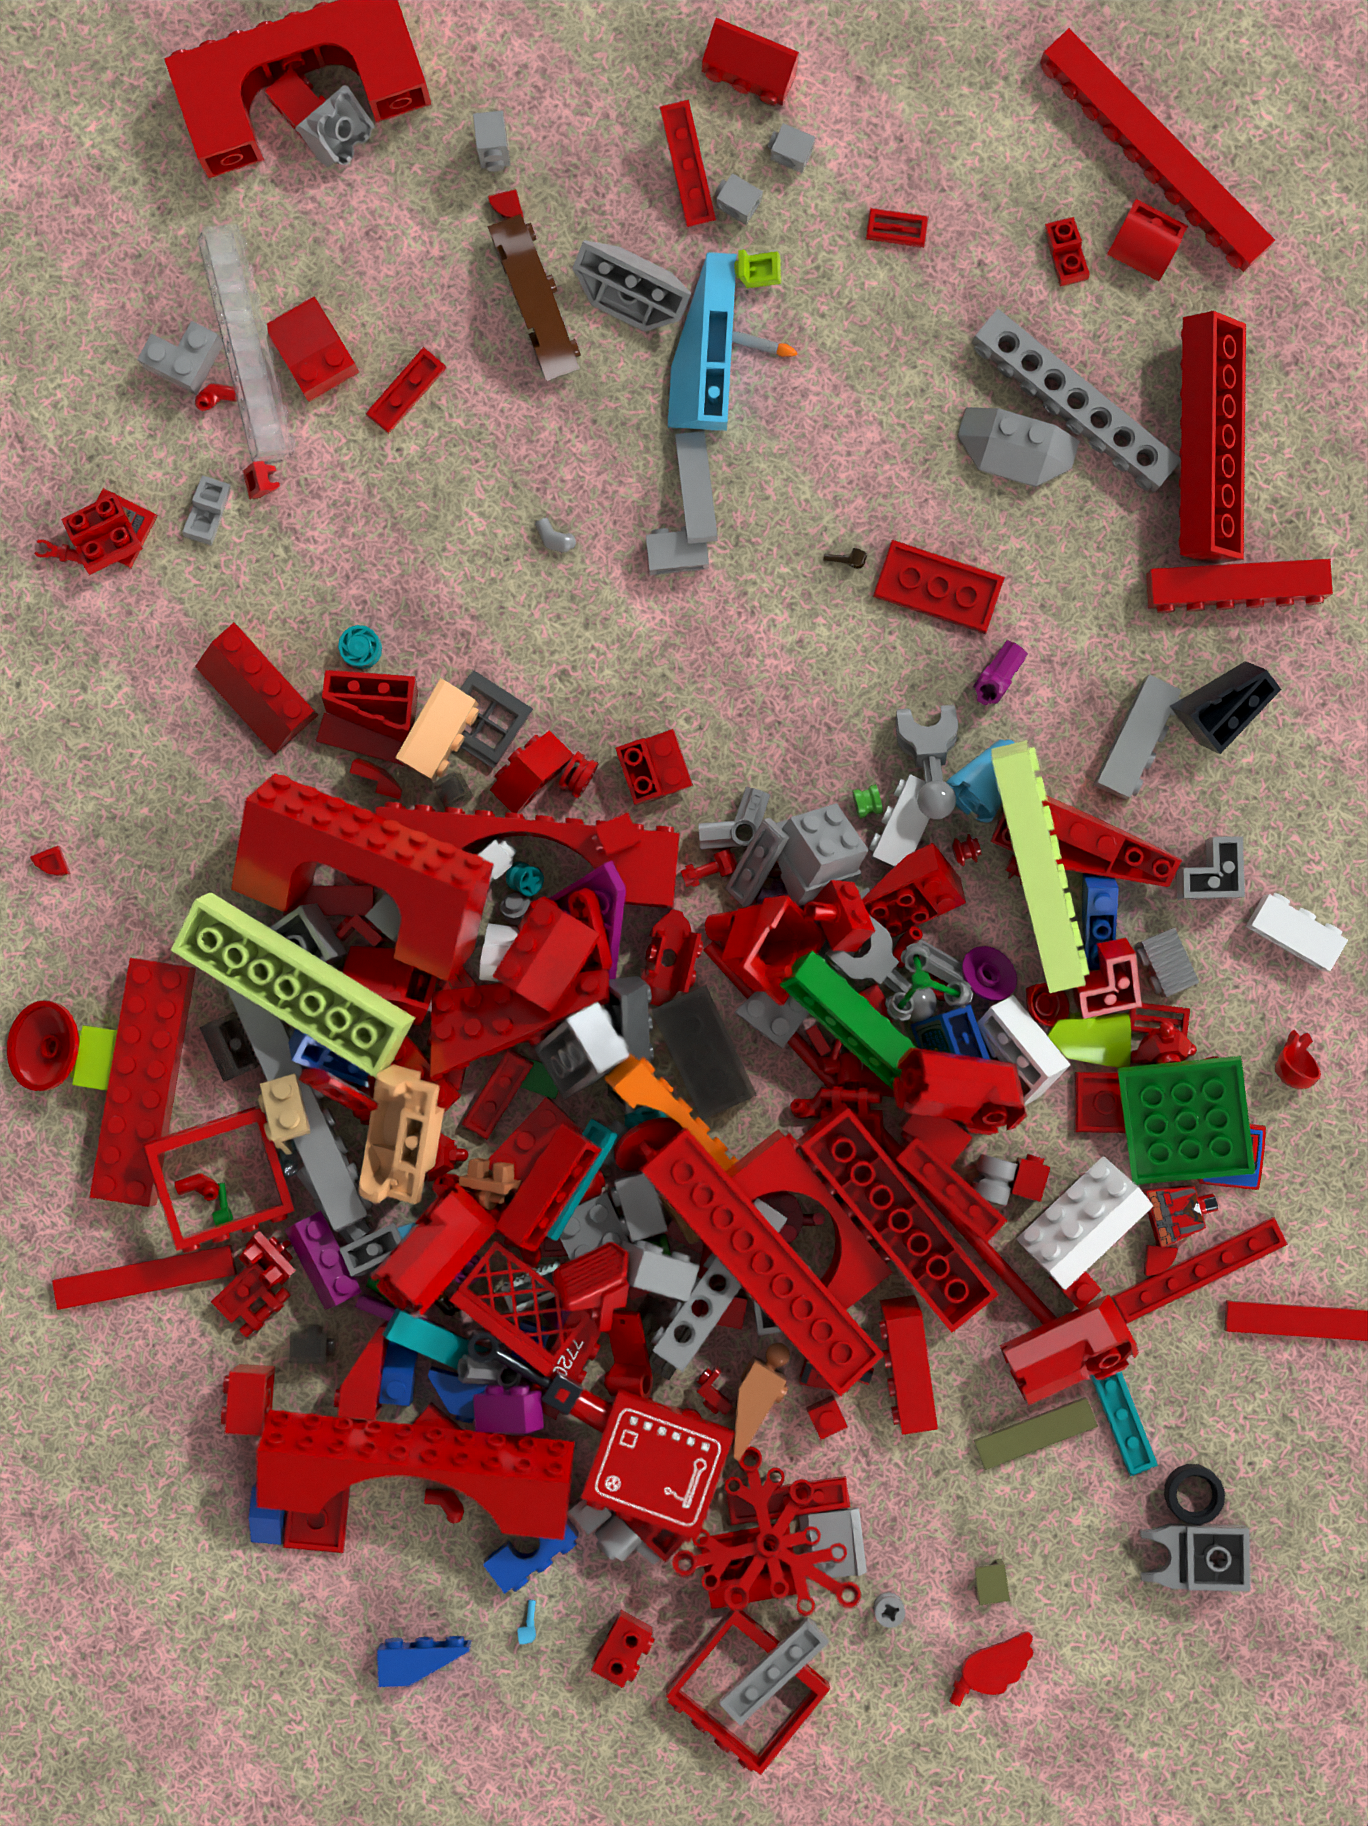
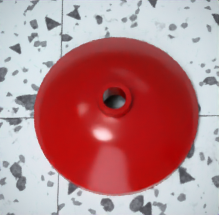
M37 1001L25 1007L14 1020L7 1040V1060L11 1073L20 1085L32 1091H49L63 1083L71 1073L79 1051V1034L73 1016L64 1006L53 1001Z

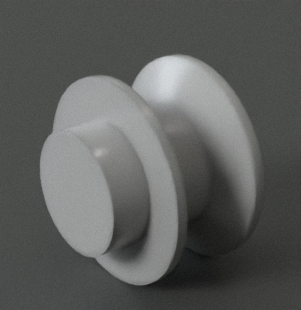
M520 892L507 895L501 903V911L506 921L511 925L518 926L530 904L528 896Z

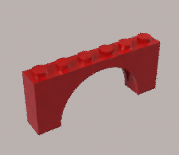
M777 1129L725 1172L750 1201L770 1192L793 1191L812 1197L827 1209L834 1225L835 1249L831 1263L820 1281L847 1310L893 1273L887 1266V1263L891 1260L880 1246L876 1250L872 1247L869 1241L873 1237L862 1224L856 1227L852 1222L851 1218L855 1214L844 1201L839 1205L833 1198L837 1192L828 1180L824 1179L821 1182L815 1173L819 1169L809 1156L803 1159L799 1155L797 1150L801 1146L790 1133L784 1136Z

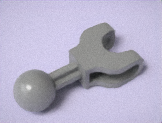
M942 705L940 720L936 725L930 727L917 724L909 708L896 710L897 744L904 753L914 759L916 768L923 767L925 785L918 793L917 803L920 811L931 819L947 817L956 805L955 792L949 784L943 782L941 768L942 765L946 764L947 752L954 747L957 741L958 720L954 705Z
M871 916L870 919L876 931L864 942L860 953L852 957L844 951H833L830 948L825 954L826 961L843 977L853 979L866 978L872 984L879 985L883 982L895 994L898 992L907 993L912 986L894 969L899 961L892 954L890 933ZM930 987L923 991L917 990L911 997L914 1001V1009L912 1014H910V1019H908L914 1022L930 1018L937 1006L936 995Z

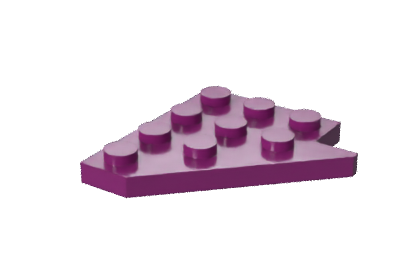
M610 861L554 894L549 899L553 900L562 911L571 916L568 900L572 893L583 888H589L596 893L613 962L612 968L608 971L609 979H616L626 887L613 862ZM584 967L581 968L579 973L586 972Z

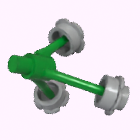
M913 943L908 945L907 950H904L901 954V961L905 963V967L911 972H915L912 976V986L907 993L898 992L893 997L889 996L885 1002V1006L888 1008L887 1013L893 1019L907 1021L910 1019V1014H912L914 1009V1001L911 997L917 990L923 991L929 987L944 992L945 1001L950 1006H953L954 1009L961 1007L963 1009L972 1000L971 985L966 981H953L945 986L931 980L929 974L923 971L930 963V950L926 946Z

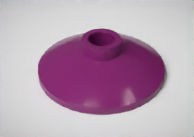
M978 946L971 949L963 958V978L971 985V990L976 995L989 1001H1002L1014 992L1017 985L1016 970L1009 958L1001 951L989 946Z

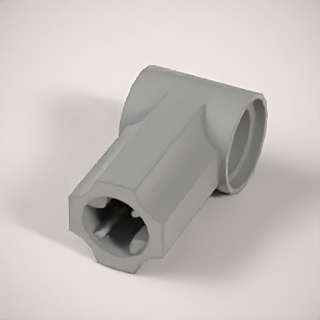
M464 1354L459 1359L457 1366L458 1380L462 1383L503 1385L504 1389L509 1390L510 1387L517 1386L522 1379L520 1374L494 1359L488 1363H478L470 1355Z

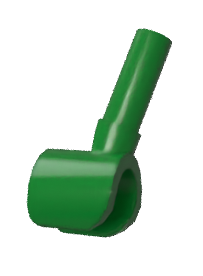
M218 1183L220 1188L218 1192L219 1205L221 1209L212 1213L216 1226L233 1220V1214L228 1207L225 1183Z

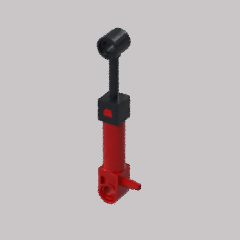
M478 1328L469 1335L467 1341L468 1353L474 1361L478 1363H488L493 1359L542 1387L541 1397L543 1402L567 1416L568 1414L574 1416L602 1434L604 1433L613 1407L612 1404L586 1390L581 1383L557 1369L551 1378L545 1376L500 1349L501 1345L498 1344L497 1337L485 1328ZM482 1338L488 1339L492 1344L491 1348L487 1352H478L474 1347L476 1341Z

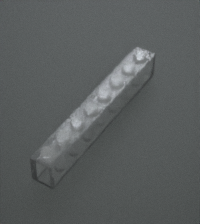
M238 224L203 227L197 240L251 461H264L265 464L286 462L293 455L296 443L294 435L289 433L287 425L289 420L288 409L286 405H282L280 397L282 386L280 378L275 376L273 368L275 363L274 352L272 348H268L266 340L268 329L266 321L261 319L259 311L261 307L260 295L258 291H254L253 287L254 271L252 264L247 262L245 254L247 250L246 238L244 234H240Z

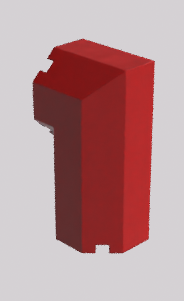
M912 1047L898 1060L897 1069H902L900 1078H894V1095L897 1107L906 1109L905 1111L908 1113L962 1120L969 1132L985 1135L999 1133L998 1127L1005 1125L1007 1130L1014 1129L1027 1117L1021 1083L1015 1063Z
M458 1183L450 1185L445 1190L448 1194L445 1199L438 1196L416 1220L415 1223L417 1225L412 1227L409 1233L370 1276L373 1281L376 1279L380 1280L376 1285L378 1290L402 1311L406 1306L411 1308L412 1311L409 1315L414 1318L420 1317L425 1313L497 1229L495 1226L498 1221Z
M1109 1294L1087 1304L1081 1311L1076 1309L999 1345L1006 1364L1010 1363V1373L1028 1406L1082 1380H1090L1089 1375H1094L1096 1380L1106 1379L1125 1370L1129 1365L1127 1358L1131 1354L1134 1359L1139 1354L1137 1344Z

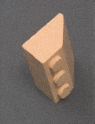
M440 678L399 750L396 759L406 767L434 782L437 777L442 778L450 765L447 759L451 752H457L464 741L465 736L461 734L467 724L471 726L479 714V710L476 709L478 706L477 701Z

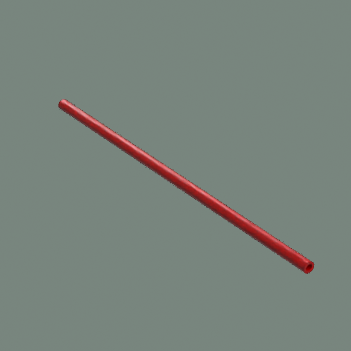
M712 941L703 949L706 955L746 999L755 993L721 960L724 951L715 941ZM795 1031L787 1044L828 1089L837 1086V1075L823 1074V1070L818 1069V1054ZM844 1102L849 1108L858 1109V1102ZM884 1128V1139L878 1144L1043 1325L1057 1319L989 1243H986L895 1159L902 1151V1148Z

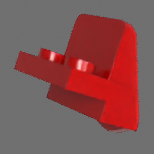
M607 1242L557 1267L553 1272L552 1278L564 1310L588 1309L590 1320H595L599 1332L611 1330L613 1309L626 1306L628 1292L626 1277L629 1253L617 1244Z

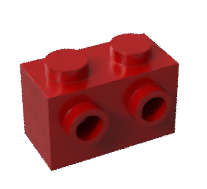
M620 1610L592 1662L591 1671L621 1688H624L627 1680L633 1682L640 1669V1665L637 1662L641 1654L647 1655L655 1641V1638L651 1637L653 1627Z

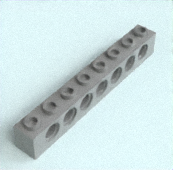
M997 309L975 335L972 344L975 345L974 350L984 359H992L998 364L997 369L1007 378L1014 377L1021 383L1020 388L1031 397L1036 395L1044 402L1043 407L1054 416L1059 414L1067 421L1066 426L1072 432L1078 435L1082 433L1090 440L1089 445L1095 451L1101 454L1105 452L1113 459L1112 464L1122 472L1128 471L1136 478V484L1143 490H1151L1155 493L1181 462L1179 456L1001 310ZM1003 341L1010 343L1013 351L1009 353L1001 351L998 343ZM1024 360L1032 361L1035 364L1036 370L1026 371L1023 369L1021 362ZM1046 379L1055 380L1058 383L1059 389L1049 390L1045 386L1044 381ZM1067 399H1078L1081 402V408L1072 409L1068 405ZM1094 416L1100 417L1104 422V427H1094L1091 424L1090 418ZM1116 435L1123 436L1127 441V446H1117L1114 443L1113 437ZM1137 455H1146L1150 460V465H1140L1137 461Z

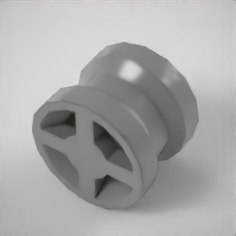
M886 1592L876 1598L873 1608L878 1622L888 1628L900 1625L906 1613L900 1597L895 1593Z

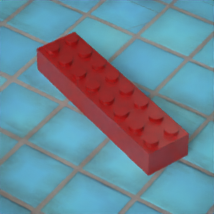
M1209 311L1183 317V328L1181 330L1182 359L1180 366L1182 370V388L1180 390V398L1182 400V415L1180 419L1181 447L1179 450L1181 459V477L1179 479L1181 502L1179 507L1180 536L1178 545L1181 556L1216 564L1244 560L1246 323L1216 311Z
M137 958L129 959L89 1198L145 1207L157 1204V1191L141 1143L168 1135L196 972L194 967ZM165 1152L157 1154L161 1170L163 1168Z
M844 1102L796 1140L951 1333L999 1295Z

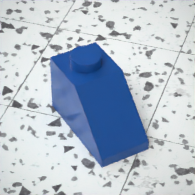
M389 1340L382 1372L379 1403L411 1405L414 1397L418 1352Z
M432 1366L428 1377L449 1413L455 1414L456 1420L473 1423L475 1420L473 1395L485 1392V1387L489 1385L462 1383L458 1380L457 1372Z
M256 1482L251 1488L249 1509L251 1542L281 1545L285 1510L257 1508Z

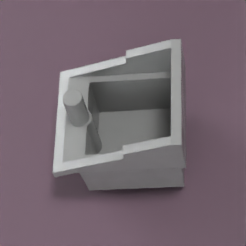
M837 803L776 823L790 836L777 862L782 871L781 878L788 895L798 906L812 901L830 880L855 883L861 875L859 867L868 852V848Z

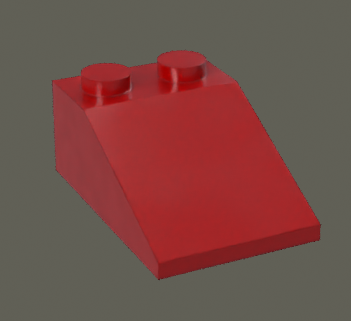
M315 296L263 325L308 402L360 373Z
M386 1320L379 1326L342 1385H340L339 1389H336L334 1407L338 1408V1416L375 1420L381 1413L382 1403H379L382 1372L389 1339L385 1338L382 1334L389 1321Z

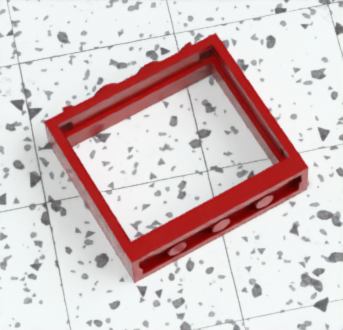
M259 1105L141 1143L173 1246L177 1251L182 1249L183 1253L197 1250L201 1248L200 1243L211 1239L213 1243L224 1241L230 1238L229 1233L240 1229L242 1233L258 1229L261 1222L270 1220L271 1223H276L287 1219V1213L295 1211L273 1140L269 1141L266 1135L264 1124L267 1123V1120ZM256 1122L281 1204L182 1237L157 1154Z
M730 1610L668 1686L666 1697L668 1698L667 1702L674 1707L676 1712L681 1714L684 1711L692 1718L690 1722L697 1730L702 1733L708 1731L714 1736V1742L721 1750L726 1753L732 1751L739 1757L737 1761L744 1769L747 1768L751 1772L754 1770L761 1776L830 1691V1685L825 1678L808 1664L799 1670L795 1676L811 1690L762 1751L757 1754L681 1690L732 1625H735L768 1654L780 1643L777 1638L743 1610Z

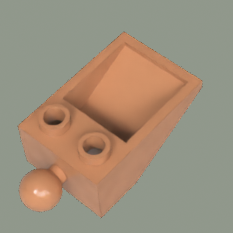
M773 1343L767 1348V1362L753 1355L738 1380L734 1422L735 1434L732 1447L733 1458L738 1461L774 1402L779 1404L788 1390L785 1374L777 1369V1367L784 1366L790 1358L789 1349L782 1343Z

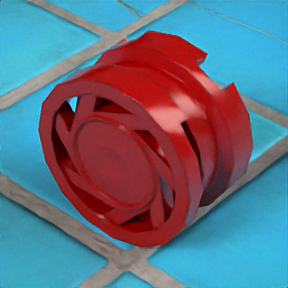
M577 751L565 769L557 787L563 791L566 789L571 791V795L579 799L581 797L580 793H584L599 763L593 759L588 761L585 759L584 754Z

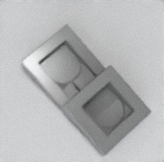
M202 475L192 499L193 507L182 531L183 537L212 546L228 500L231 484Z

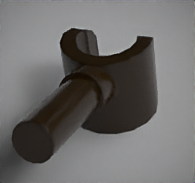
M857 548L852 549L850 557L846 555L824 554V561L841 562L856 569L862 568L867 559L866 552Z

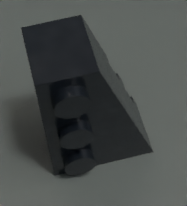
M1245 661L1170 705V707L1201 746L1221 754L1282 689L1268 670Z

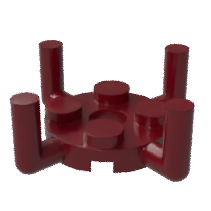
M787 1191L770 1192L751 1200L754 1203L758 1198L787 1218V1221L778 1233L788 1244L797 1238L802 1226H821L825 1221L824 1214L820 1212L816 1214H803L797 1199Z

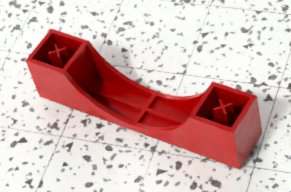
M384 802V807L376 806V815L388 820L397 821L402 826L414 831L423 832L427 836L443 843H450L465 852L490 842L497 836L499 838L531 836L557 842L578 853L594 869L612 861L626 887L625 905L671 909L674 907L680 833H674V827L656 826V831L644 830L643 824L633 823L641 843L607 857L605 851L598 853L591 837L597 834L594 827L606 821L596 820L595 825H585L584 820L578 818H565V823L555 822L552 816L535 815V820H527L523 814L506 812L504 818L495 817L493 811L475 810V815L465 814L463 809L445 807L444 812H436L433 806L415 804L414 810L406 809V806H402V803Z
M269 1410L257 1448V1508L318 1514L334 1495L351 1485L379 1477L409 1476L436 1481L466 1494L492 1516L502 1534L564 1540L571 1497L575 1442Z

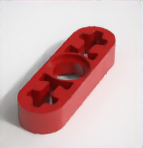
M583 888L572 893L569 897L568 903L571 916L602 935L583 967L586 972L605 969L608 972L612 968L613 962L599 900L593 890Z

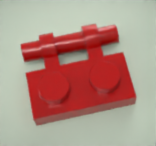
M843 1086L821 1089V1100L832 1101V1107H824L822 1109L821 1120L843 1102H858V1109H849L877 1143L883 1141V1111L872 1110L870 1107V1103L881 1104V1091H871L870 1088L860 1087L859 1090H845Z
M259 1261L251 1268L246 1267L211 1301L230 1323H233L239 1316L246 1321L239 1329L246 1338L255 1330L258 1332L264 1327V1321L274 1312L278 1313L285 1306L284 1302L291 1296L284 1287L276 1294H273L262 1285L258 1277L266 1268ZM261 1297L266 1304L254 1313L249 1307Z

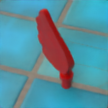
M1024 1631L1013 1638L977 1650L969 1655L962 1663V1676L960 1680H955L953 1684L954 1691L949 1702L960 1707L965 1694H969L971 1689L982 1694L997 1695L1003 1694L1007 1690L1008 1684L1018 1682L1021 1672L1028 1666L1027 1661L1034 1654L1033 1649L1030 1647L1033 1641L1032 1634Z

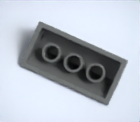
M638 976L609 979V1003L604 1004V1009L611 1018V1026L616 1034L624 1039L628 1054L631 1053L638 1060L644 1057L650 1063L654 1058L653 1047L649 1043V1032L653 1029L652 1018L648 1014V1003L652 999L650 986ZM607 1083L608 1096L626 1114L632 1113L643 1106L637 1104L632 1108Z

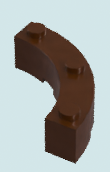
M521 214L487 226L505 274L508 276L513 295L524 318L528 330L533 328L534 332L528 335L545 380L548 381L580 369L576 358L581 356L576 340L569 339L553 295L558 290L552 274L548 276L545 274L533 243L537 238L531 222L525 224Z

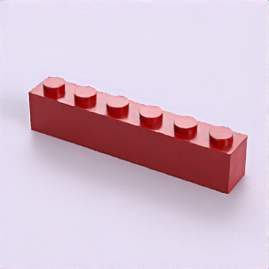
M1331 559L1153 568L1146 573L1148 609H1157V613L1175 612L1176 607H1186L1188 612L1203 611L1205 606L1216 605L1217 610L1235 608L1234 604H1246V608L1264 607L1265 602H1276L1277 607L1292 606L1294 601L1305 600L1306 605H1318L1324 603V599L1333 595Z

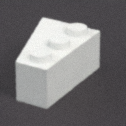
M1014 995L990 1007L977 1022L992 1057H998L999 1061L1015 1063L1017 1065L1025 1106L1041 1097L1071 1065Z

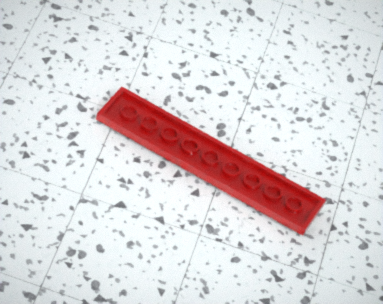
M684 1127L639 1169L838 1396L841 1397L885 1355L688 1128Z

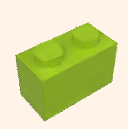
M83 1025L82 1031H78L79 1051L77 1060L70 1073V1078H73L72 1085L107 1091L117 1030Z

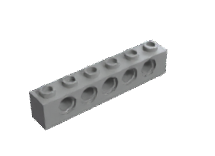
M757 1198L753 1204L779 1232L787 1218ZM713 1253L703 1265L708 1270L702 1279L696 1276L689 1301H686L684 1304L681 1302L676 1304L669 1315L673 1321L667 1330L661 1327L651 1341L656 1345L652 1351L682 1372L741 1288L739 1282ZM714 1274H720L726 1280V1286L721 1292H715L709 1287V1279ZM697 1299L706 1301L709 1306L707 1315L702 1318L694 1316L691 1311V1305ZM679 1325H686L691 1330V1338L685 1343H679L674 1338V1329Z

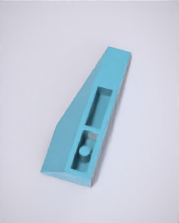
M709 252L706 254L671 366L668 428L727 431L736 275L734 263L737 254Z

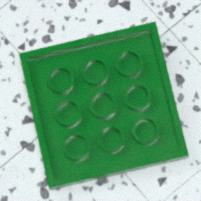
M1242 1056L1118 1068L1132 1182L1140 1185L1255 1174Z

